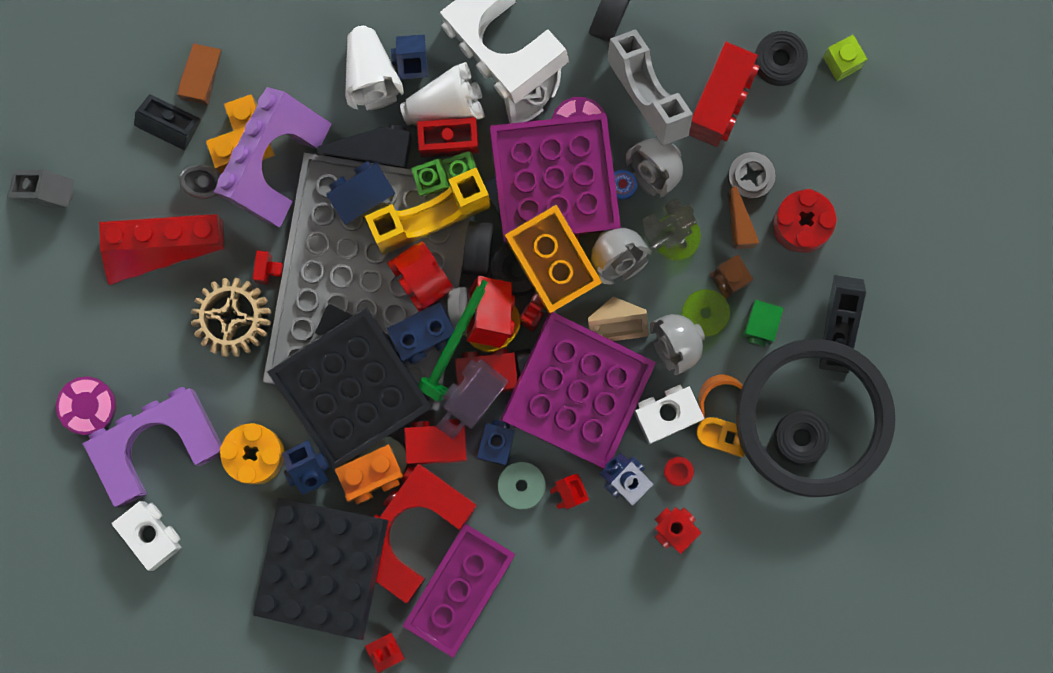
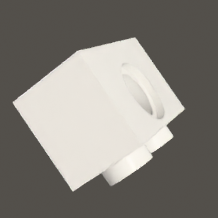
M680 384L665 391L667 397L658 401L651 397L638 403L640 409L635 410L634 414L648 445L704 420V416L690 386L682 389ZM664 405L673 407L676 412L675 419L672 421L663 420L660 416V408Z
M139 501L115 520L112 525L148 571H154L182 549L178 544V541L181 539L171 526L167 528L160 520L162 514L152 502L147 504L146 502ZM148 526H152L156 531V536L150 543L146 542L143 538V531Z

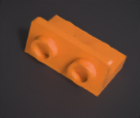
M389 444L335 469L346 494L347 502L355 500L356 505L373 498L371 492L382 488L386 492L399 486L398 480L403 477L401 468Z

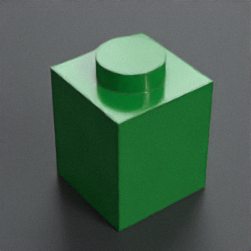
M754 300L742 337L748 338V343L754 346L765 348L766 344L771 345L775 341L784 308Z

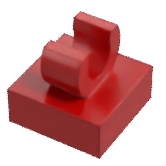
M257 250L253 280L257 284L268 285L270 276L282 277L283 263L272 262V255L269 252Z
M578 473L555 482L556 486L550 490L551 494L559 492L563 501L556 505L557 509L566 507L568 510L590 500Z
M392 632L364 646L377 673L405 659Z

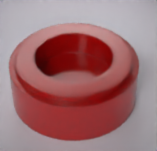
M674 457L666 463L663 473L670 485L682 487L692 480L694 469L691 462L686 458Z

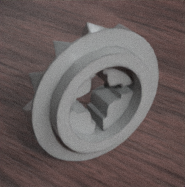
M748 152L738 156L731 164L728 173L730 186H737L740 195L748 199L761 198L773 187L776 177L772 162L766 156L756 152ZM747 166L752 172L763 171L756 178V186L751 180L741 181L747 175Z

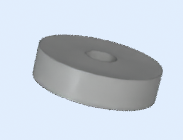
M467 287L454 288L449 292L448 313L453 329H455L468 304L469 289Z

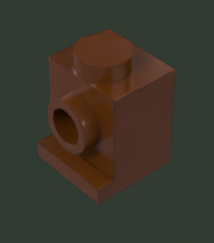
M739 255L719 265L714 272L710 273L724 299L747 287L754 280Z

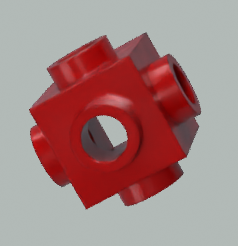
M666 507L654 519L658 523L653 528L658 533L654 538L666 550L671 546L678 554H681L702 533L693 524L696 521L695 517L684 507L681 510L675 507L671 511ZM673 523L678 524L680 527L678 534H674L671 531Z

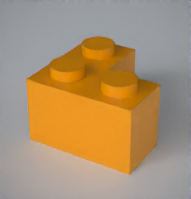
M252 94L225 103L224 106L233 131L206 140L214 166L220 174L224 172L231 158L232 151L237 146L245 130L246 123L251 119L257 107V102ZM271 143L266 148L262 160L276 156Z

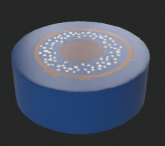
M627 170L615 171L617 199L627 200L636 192V177Z

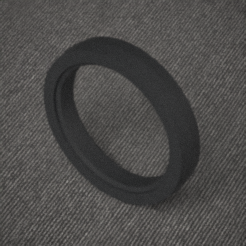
M806 339L795 341L767 354L747 376L740 391L736 409L738 438L751 465L762 477L776 487L804 497L834 496L849 491L863 483L877 470L885 459L895 432L894 401L881 372L867 357L857 350L830 340ZM821 358L831 360L846 367L863 383L873 404L874 430L866 452L850 469L831 478L810 479L786 471L768 455L757 433L755 420L756 405L764 384L780 367L798 359Z

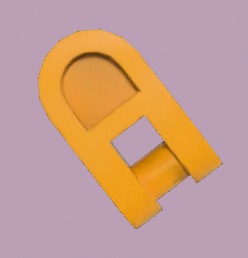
M714 417L706 418L699 423L696 429V436L702 445L744 458L745 453L741 447L735 423ZM727 432L735 434L733 444L725 442Z

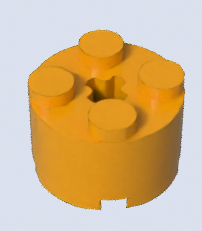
M243 424L234 428L225 437L220 447L221 462L225 471L232 478L242 483L252 485L267 483L279 474L283 466L284 459L282 453L284 452V445L281 439L272 430L259 424ZM250 448L259 450L256 453L258 458L256 461L247 459L250 455L248 452Z

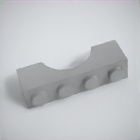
M635 29L610 38L607 61L661 144L666 145L689 136L693 114L679 93L670 95L663 89L652 66L650 49Z

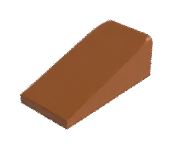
M193 43L177 93L181 100L209 105L222 52L221 49Z
M737 186L732 187L728 192L733 248L735 250L756 248L759 245L757 234Z

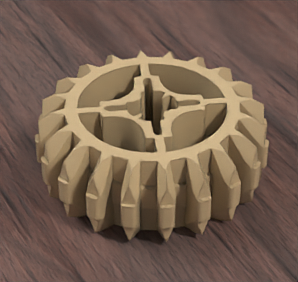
M223 278L221 288L215 281L212 282L211 286L214 291L211 293L203 288L202 293L206 296L204 301L200 298L195 299V302L201 308L191 310L193 315L199 316V319L191 321V325L201 327L196 330L194 335L197 338L205 336L201 345L207 347L212 343L210 351L216 354L221 348L223 357H228L230 348H232V353L235 357L240 356V347L247 354L250 353L251 348L248 345L250 342L259 347L261 343L256 339V336L258 334L262 337L267 336V332L262 330L261 326L271 325V321L262 318V316L271 314V310L269 308H261L268 302L265 297L258 298L261 290L255 288L250 292L252 284L246 281L241 287V280L239 278H234L232 286H230L227 278ZM230 295L224 307L211 310L219 299ZM239 296H243L250 301L254 316L241 313ZM234 310L233 313L239 316L241 319L237 318L236 320H231V323L228 326L229 322L221 316H229ZM209 319L221 322V332L224 333L223 340L216 338L212 333ZM252 325L245 335L232 340L239 327Z

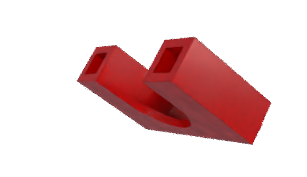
M419 463L415 468L410 466L401 478L404 484L398 492L392 490L383 503L387 508L382 515H374L376 518L389 520L376 582L406 604L410 602L426 578L402 562L393 552L390 544V530L395 519L408 509L423 507L433 510L461 530L477 508L475 503Z

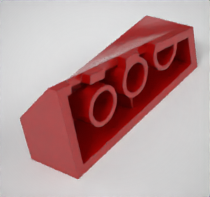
M217 214L99 222L100 252L109 286L119 283V281L135 278L144 275L146 272L159 268L163 269L184 260H191L224 249L223 220Z

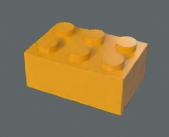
M557 205L503 235L549 313L602 283Z

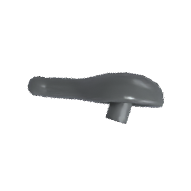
M193 165L181 172L179 184L183 191L190 196L198 199H207L218 195L214 193V190L218 184L220 174L212 167Z

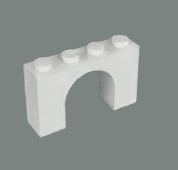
M516 0L453 1L440 12L444 21L441 25L443 30L451 39L456 37L461 42L459 47L469 59L472 56L478 62L476 65L478 70L486 79L491 77L496 82L494 87L503 99L509 97L516 104L569 62L566 49L548 29L526 47L511 54L493 52L483 44V35L487 26L516 3Z

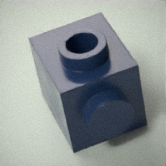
M425 34L396 37V48H391V59L393 66H398L400 79L428 77Z
M493 420V424H485L477 459L507 466L515 435V430L510 429V424L499 420Z

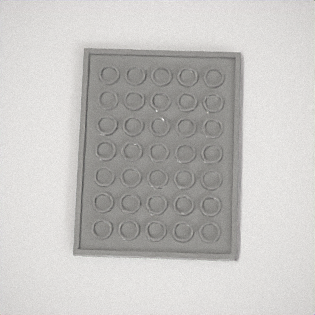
M304 153L263 382L275 385L267 371L320 337L315 332L328 303L352 315L368 307L395 347L386 328L419 312L410 300V297L414 296V294L412 293L408 296L397 281L402 276L400 275L396 278L387 262L414 244L423 241L436 259L441 270L446 274L453 288H459L463 269L466 231L471 217L382 255L365 216L393 204L396 211L410 209L436 198L445 191L419 196L411 169L378 164L396 194L345 225L326 195L331 190L328 185L344 176L345 180L350 179L356 175L354 169L365 162ZM447 294L429 307L440 302L450 321L448 313L449 294ZM435 348L425 353L427 358L413 365L409 361L405 363L418 383L422 377H430L443 350L438 352ZM445 370L438 382L443 385ZM427 395L433 404V407L429 410L439 411L440 400L437 402Z

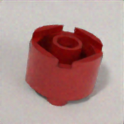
M813 189L799 190L788 195L776 210L773 221L774 235L785 249L792 252L810 253L819 249L830 238L836 226L837 216L832 203L823 194ZM801 218H807L810 221L808 225L801 226L799 224Z
M423 241L414 244L387 262L396 278L400 275L402 276L397 281L408 296L412 293L414 294V296L410 297V300L418 312L434 304L454 289Z

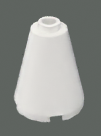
M367 26L355 27L347 36L345 90L347 103L354 109H358L357 105H365L366 110L384 108L397 101L396 95L399 93L403 95V84L375 30Z

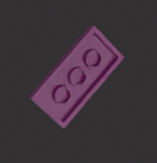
M465 523L402 627L454 658L516 554Z

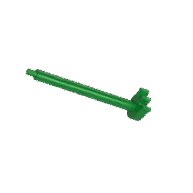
M482 280L480 286H477L430 377H422L419 382L421 391L437 402L439 400L444 401L450 389L438 382L486 292L485 287L488 283L486 280Z

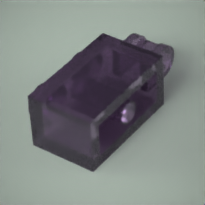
M482 358L477 363L471 360L461 373L465 378L460 385L457 386L453 383L443 396L447 400L443 407L448 412L437 425V428L451 439L457 436L465 424L472 429L509 382V379ZM452 414L461 420L457 427L448 421Z

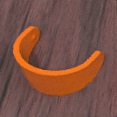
M719 374L709 378L702 385L698 396V404L703 416L705 417V398L713 388L722 384H730L742 389L743 384L733 376Z

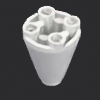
M466 62L452 67L408 97L406 102L400 104L402 116L408 126L412 124L417 126V121L476 117L477 121L485 117L482 105L478 101V99L482 98L481 89L477 82L472 83L471 72Z

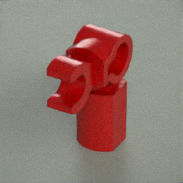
M536 292L531 298L530 304L525 307L520 315V325L532 332L535 331L544 315L542 310L547 311Z

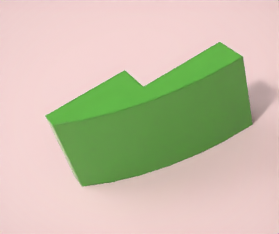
M468 151L444 160L436 159L412 167L419 196L446 191L450 187L448 179L476 168L472 152Z

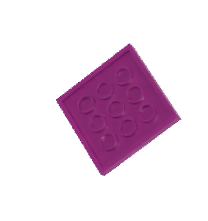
M606 113L490 126L502 235L512 231L554 205L558 206L574 235L598 233L621 228ZM503 236V243H507Z
M554 312L549 313L500 420L605 469L607 462L615 455L656 362Z

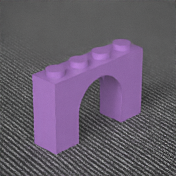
M266 87L258 100V105L251 119L245 125V130L237 146L232 151L231 158L224 172L218 179L214 193L261 221L280 227L293 201L278 193L266 183L262 173V159L266 148L276 137L286 134L302 145L318 149V146L322 145L332 124L286 92Z
M180 387L168 394L169 399L161 403L157 400L142 407V413L134 417L129 414L118 419L115 422L117 426L107 431L105 428L99 429L89 435L90 440L83 443L114 507L122 508L147 495L132 464L131 451L135 439L149 427L167 425L173 428L181 437L196 466H202L220 456L222 443L195 390Z

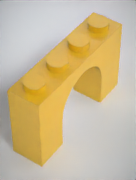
M477 168L448 179L450 187L444 193L426 203L402 211H396L393 204L366 215V221L382 255L490 209L489 194Z

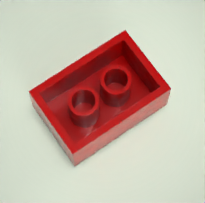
M725 41L694 111L689 136L717 148L721 140L727 142L736 122V119L731 116L732 114L739 115L748 94L743 89L750 90L760 67L755 64L758 57L757 54Z

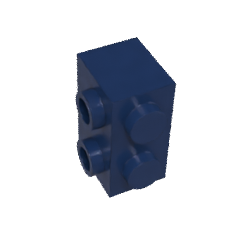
M366 161L354 169L356 175L350 179L345 180L344 176L328 185L331 190L326 195L345 225L396 194L377 162L371 165L369 161Z
M440 302L386 328L401 360L405 363L409 361L411 365L427 358L425 353L435 348L438 352L444 350L454 331Z

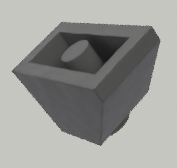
M44 169L14 170L8 198L48 207L68 208V204L73 197L72 187L74 179Z

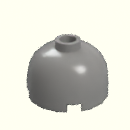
M658 138L644 139L626 153L627 166L632 163L635 170L632 174L636 177L637 184L649 195L661 194L660 198L664 197L674 189L682 178L683 162L681 152L674 144L662 145Z
M617 228L607 230L599 235L591 250V264L601 282L611 285L615 284L613 279L622 276L623 281L640 272L647 265L649 260L646 256L647 254L651 255V250L641 236L631 229Z
M680 314L666 315L650 323V333H656L658 341L653 343L665 367L669 371L675 369L674 375L687 371L699 361L703 351L702 340L705 339L704 332L699 324L694 325L689 318Z

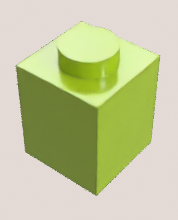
M854 34L828 47L823 55V59L836 81L860 70L868 60Z

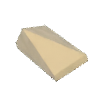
M614 296L588 317L589 330L611 341L649 336L646 309Z

